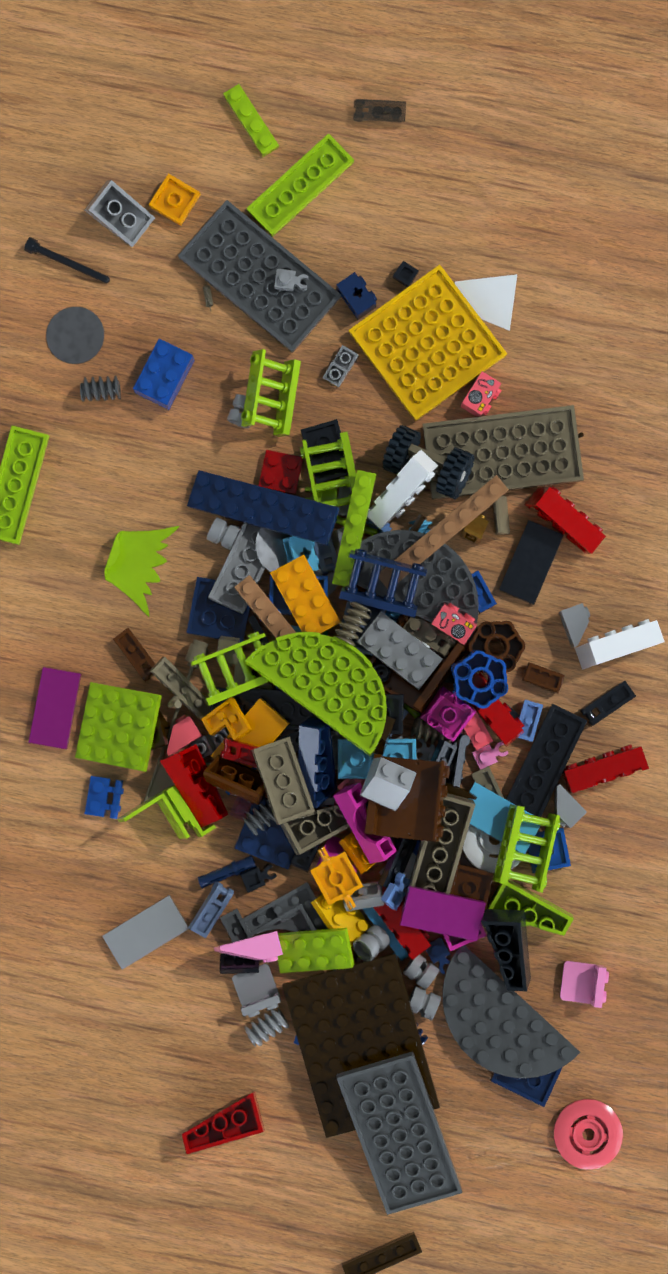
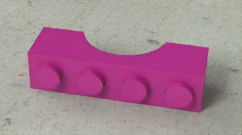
M359 782L345 786L333 797L369 863L382 862L397 852L390 837L368 835L365 833L366 804L368 799L360 796L363 787Z

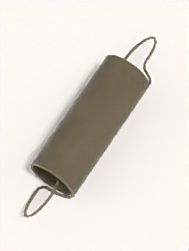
M205 285L203 287L206 307L211 309V306H213L210 286Z

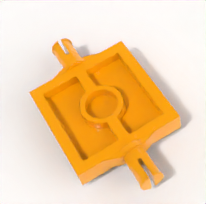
M325 846L317 850L323 861L310 871L328 905L344 900L349 910L352 907H356L351 895L364 886L345 851L330 857Z

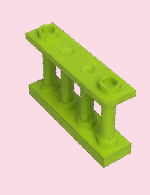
M264 349L253 351L250 358L251 366L244 410L241 414V426H253L257 422L273 427L274 436L290 435L301 361L293 359L284 361V364L266 359V350ZM263 367L281 371V383L262 377ZM264 385L279 390L278 401L259 396L260 386ZM258 403L276 408V419L257 415Z
M348 432L340 433V439L337 442L309 448L307 447L306 440H302L303 447H300L302 459L306 458L314 501L319 502L318 491L346 486L351 488L352 493L356 470ZM338 449L343 451L344 458H341L339 461L311 466L309 455ZM338 468L347 469L348 476H345L344 479L319 484L314 482L313 473ZM352 494L348 495L349 497L320 503L335 507L349 505Z
M259 632L248 635V640L207 656L202 653L193 657L194 661L190 662L191 666L198 664L209 691V697L205 699L207 706L270 682L263 676L256 678L252 674L249 665L245 663L246 657L242 646L253 643L255 650L262 646L259 639L266 637L265 633L259 634ZM235 650L245 675V683L238 685L237 682H234L224 657L226 652ZM214 657L217 658L228 685L226 686L227 690L221 693L219 689L216 690L205 662Z
M510 804L493 881L506 885L510 879L533 884L532 890L543 893L547 885L546 876L556 832L560 827V816L549 813L548 819L525 814V807ZM525 821L546 826L543 838L520 833L521 823ZM520 840L541 845L539 857L516 852L517 842ZM519 860L536 864L535 876L512 871V861Z

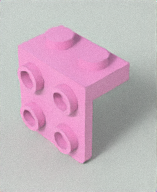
M565 961L560 998L565 1001L587 1003L594 1007L602 1008V1003L606 1002L607 996L606 991H604L605 983H608L609 980L607 968L603 965Z

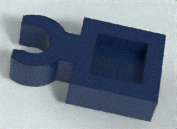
M438 937L430 942L431 946L426 951L433 964L439 961V970L442 974H445L443 965L450 964V960L446 959L450 953L442 938Z

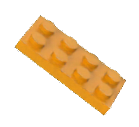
M305 555L270 572L302 632L322 634L340 623L335 610Z

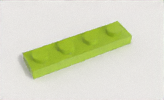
M240 84L223 93L224 98L263 157L279 148V144Z

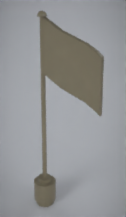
M194 639L193 643L189 646L185 658L188 661V666H191L190 662L194 661L193 657L202 653L207 656L209 650L207 649V643ZM198 664L190 667L187 676V679L189 681L191 679L194 668L198 669ZM176 708L167 733L168 742L180 708ZM167 745L162 747L144 802L164 789L175 785L160 762L163 759ZM205 762L206 766L208 767L211 762Z

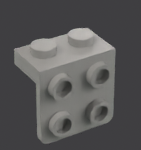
M268 964L259 965V973H238L232 977L242 1005L241 1012L243 1016L248 1015L249 1018L260 1014L259 1010L267 1008V1011L277 1008L278 1003L281 1002L280 994Z

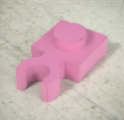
M502 742L497 743L493 749L489 744L472 752L479 770L498 762L496 756H506L508 754V751L503 753L499 751V746L503 745Z

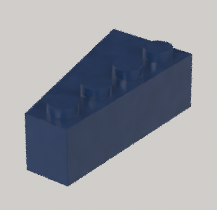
M309 717L299 726L298 763L314 808H318L337 791L330 726L321 719Z

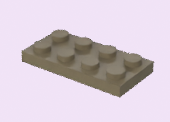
M290 737L252 749L276 824L280 825L315 812Z

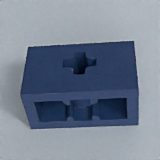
M354 272L336 284V290L341 294V298L355 318L359 320L376 308L377 298L372 291L369 292L367 290L363 277L361 275L358 277ZM355 293H357L358 295L361 294V297H360V298H359L358 296H355V297H354V294H355Z

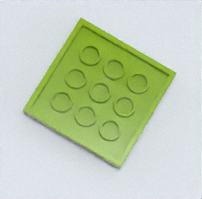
M90 682L75 758L147 772L162 695Z

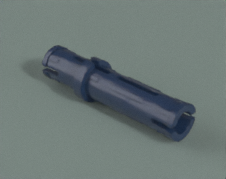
M252 855L239 861L234 860L225 867L199 876L198 882L203 889L217 881H222L234 875L238 876L241 872L256 867Z

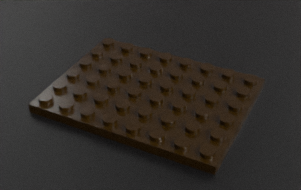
M396 953L378 957L371 961L356 963L353 968L334 969L283 983L282 987L326 1138L356 1130L338 1084L337 1074L412 1051L433 1109L440 1108Z

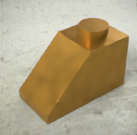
M480 514L465 526L461 537L478 544L489 521L486 520L484 515Z

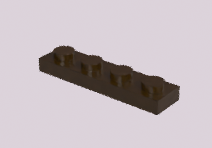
M412 1232L342 1263V1268L345 1274H375L422 1253V1249L415 1233Z

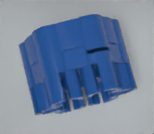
M472 650L466 658L451 666L454 677L453 694L461 700L484 709L508 692L506 664L503 660L488 655L483 651ZM477 671H485L488 676V681L482 688H477L472 683V677Z

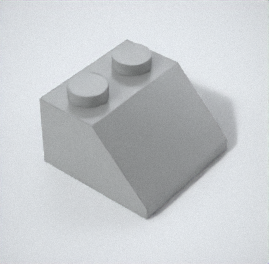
M374 758L360 796L396 811L410 792L416 772L385 758Z

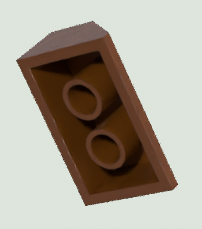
M218 755L204 770L203 775L207 783L228 791L234 796L244 798L250 803L259 805L266 796L259 772L240 763L224 759Z

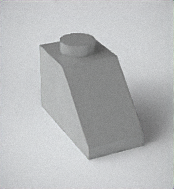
M583 603L559 612L571 648L578 646L589 623L590 612L587 606L584 607Z
M557 784L554 789V814L560 816V825L563 828L565 826L572 828L587 811L560 784Z

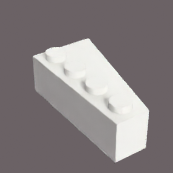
M420 450L402 468L397 477L389 483L386 490L374 501L375 504L369 508L367 517L380 529L395 516L399 518L406 511L404 509L405 505L408 507L415 500L414 494L418 495L425 488L424 482L428 483L435 476L433 471L438 465Z
M647 619L638 622L639 626L634 628L633 625L621 628L622 632L616 633L615 630L604 633L605 637L599 639V636L587 639L588 643L575 648L582 670L665 642L657 620L650 622Z

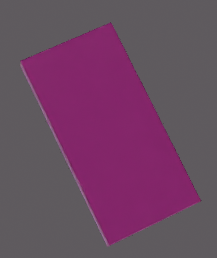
M43 667L28 743L68 749L81 680L80 673Z
M409 885L400 925L477 941L486 903L485 901Z

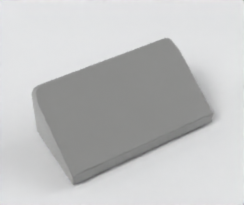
M378 882L363 884L364 887L356 890L351 895L356 907H352L349 910L343 900L346 911L383 906L384 902L381 900L383 896L382 886Z

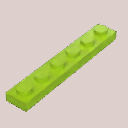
M357 470L332 584L344 587L349 585L355 561L354 558L349 556L351 550L355 551V549H360L377 475L375 473Z

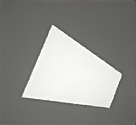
M517 274L455 281L457 288L482 320L510 331Z

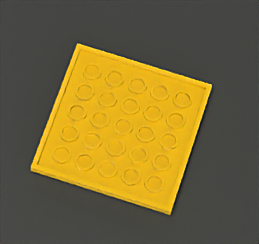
M441 265L435 267L349 329V333L415 421H418L469 384L482 371H487L507 356V352Z

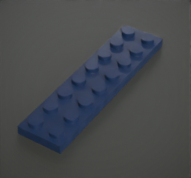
M198 470L187 504L189 508L327 546L339 513V508L200 470Z

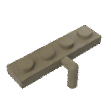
M161 657L150 672L174 695L168 702V707L180 708L183 703L203 723L201 719L210 713V706H207L205 701L206 697L166 657Z

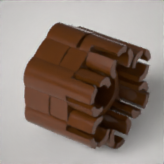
M484 621L476 628L472 641L466 647V653L470 654L472 650H479L503 660L506 664L507 674L515 669L516 663L525 650V642L521 639L512 622ZM492 639H497L503 644L504 651L501 655H493L489 651L488 644ZM478 671L482 675L486 674L485 671Z

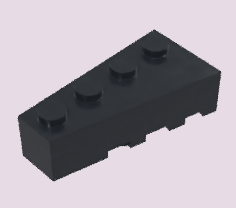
M486 909L481 922L488 933L487 938L494 949L495 959L499 962V969L508 991L527 992L531 981L525 910Z

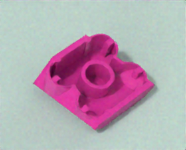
M443 686L422 715H420V718L454 742L476 711Z

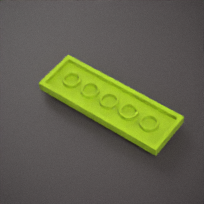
M328 133L246 208L247 212L273 237L354 163V159Z
M11 426L0 466L1 541L20 545L50 437L48 434Z

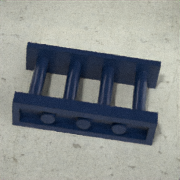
M363 549L351 550L349 557L354 558L355 561L349 585L342 587L339 598L415 617L418 606L414 605L413 599L419 576L426 577L427 569L418 563L410 565L366 554L367 551ZM362 561L374 564L368 590L365 592L357 591L358 588H356ZM381 566L393 568L387 594L384 597L377 596V593H375ZM400 571L412 573L406 599L403 602L395 600L396 598L394 597Z

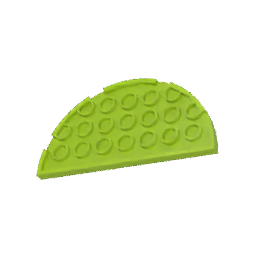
M297 632L277 637L276 640L260 646L245 660L247 665L367 755H372L381 739L385 726L387 711L386 695L382 681L373 668L372 663L357 648L337 637L333 638L317 632Z

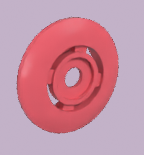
M581 1099L570 1103L560 1112L554 1125V1141L560 1155L569 1164L580 1169H597L605 1166L615 1158L622 1144L623 1130L618 1116L608 1105L598 1100ZM586 1115V1118L579 1120L574 1127H571L575 1120ZM587 1128L594 1131V1137L591 1140H585L582 1136L583 1131ZM603 1142H606L602 1148H600L595 1153L590 1154V1151L598 1149Z

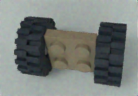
M400 425L396 432L393 433L392 439H390L389 445L386 448L382 462L384 470L397 475L408 461L422 450L438 465L433 471L435 476L431 479L435 482L438 481L436 491L452 499L458 498L471 474L475 459L474 455L459 448H453L450 455L444 458L418 447L421 433Z

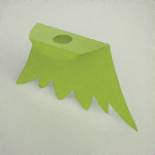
M179 526L151 531H120L115 537L105 567V580L130 597L148 617L149 609L143 593L152 595L146 582H160L158 574L152 567H157L167 562L156 551H160L168 546V544L161 541L173 534Z

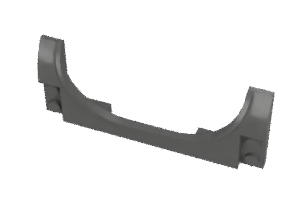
M308 882L239 920L248 938L260 932L275 929L294 932L328 929L310 903L316 899V896Z

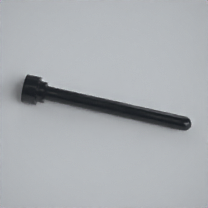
M29 237L25 244L24 251L30 254H42L101 282H110L108 276L40 246L38 240Z

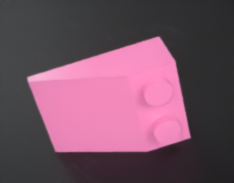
M277 931L214 947L215 952L253 960H263V963L276 961L278 956L283 955Z

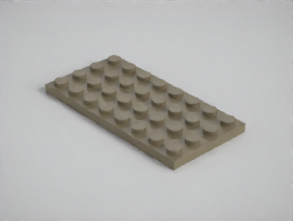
M574 405L423 424L426 450L444 458L450 455L453 448H459L474 455L475 459L471 474L459 496L473 495L495 475L500 478L509 490L584 481ZM430 480L432 500L449 498L436 491L438 481Z

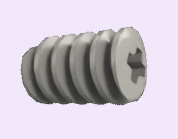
M279 1008L278 1012L274 1009L271 1010L272 1016L264 1013V1021L258 1017V1025L252 1021V1029H249L247 1026L244 1027L248 1038L255 1047L256 1044L259 1046L263 1045L262 1039L268 1042L269 1035L275 1037V1030L281 1033L283 1031L282 1026L286 1029L289 1028V1024Z

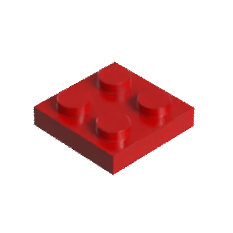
M266 450L258 486L296 495L303 464L302 457Z

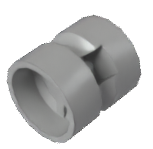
M236 394L232 404L234 409H230L227 420L232 424L243 427L241 426L242 413H239V411L243 412L246 396Z
M217 517L208 532L207 540L215 544L221 542V546L231 551L241 528L235 525L227 526V521Z
M373 925L353 942V949L360 959L371 961L380 951L388 947L390 939L383 928Z
M418 955L413 960H410L403 974L411 980L416 979V984L426 990L437 976L439 969L432 963L427 964L426 959Z
M415 986L409 998L413 1013L417 1014L420 1012L422 1017L432 1021L440 1004L441 996L434 993L426 994V990Z

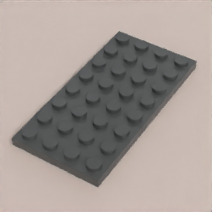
M228 200L223 203L178 255L180 260L292 353L341 298L339 292ZM277 269L296 271L297 277L302 274L308 275V280L300 282L302 285H307V290H300L296 286H294L293 291L275 289Z
M413 1051L337 1074L338 1084L387 1215L462 1193L460 1181Z

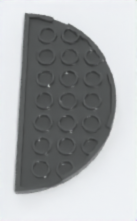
M411 530L386 531L364 539L361 542L360 549L367 551L366 554L395 560L424 536L425 533ZM444 544L421 563L427 569L426 577L419 576L413 602L414 605L418 606L416 615L432 623L444 603L447 605L452 603L459 608L458 612L463 615L468 613L476 619L474 622L477 623L479 602L472 574L461 557L447 544ZM362 561L357 585L368 590L374 566L373 563ZM409 573L397 583L394 595L395 600L403 602L406 599L412 573ZM378 578L375 593L378 596L384 597L388 589ZM475 630L473 631L467 642H471Z
M465 945L457 949L444 978L443 1008L448 1027L455 1041L472 1060L485 1069L503 1076L532 1078L557 1071L571 1062L580 1053L577 1048L515 991H508L505 982Z

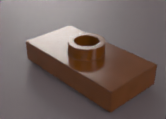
M528 662L522 681L559 693L565 675Z

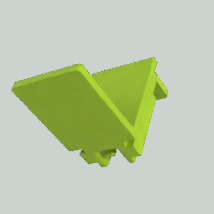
M175 785L164 789L118 818L119 822H125L157 802L179 839L190 837L183 826L186 822L190 828H193L198 837H203L216 828L214 824H211L203 830L201 829Z

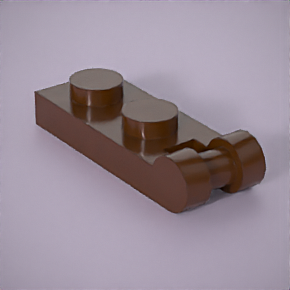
M127 628L113 638V640L146 682L150 679L149 677L152 675L150 670L156 663L132 631ZM148 663L150 667L144 671L141 666Z

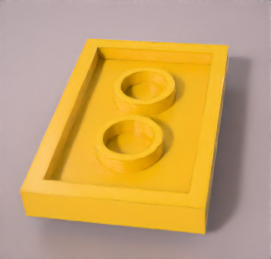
M323 894L310 902L328 929L347 928L351 947L353 942L370 928L360 910L346 911L343 900L328 905Z

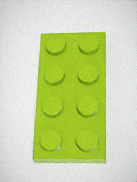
M347 928L278 933L283 955L278 956L277 960L280 973L353 968L355 965Z

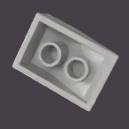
M112 180L105 182L85 208L89 215L131 247L136 244L155 219L152 214Z

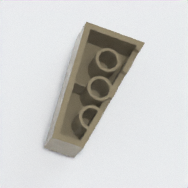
M338 805L316 810L313 813L280 824L296 855L304 853L350 827Z

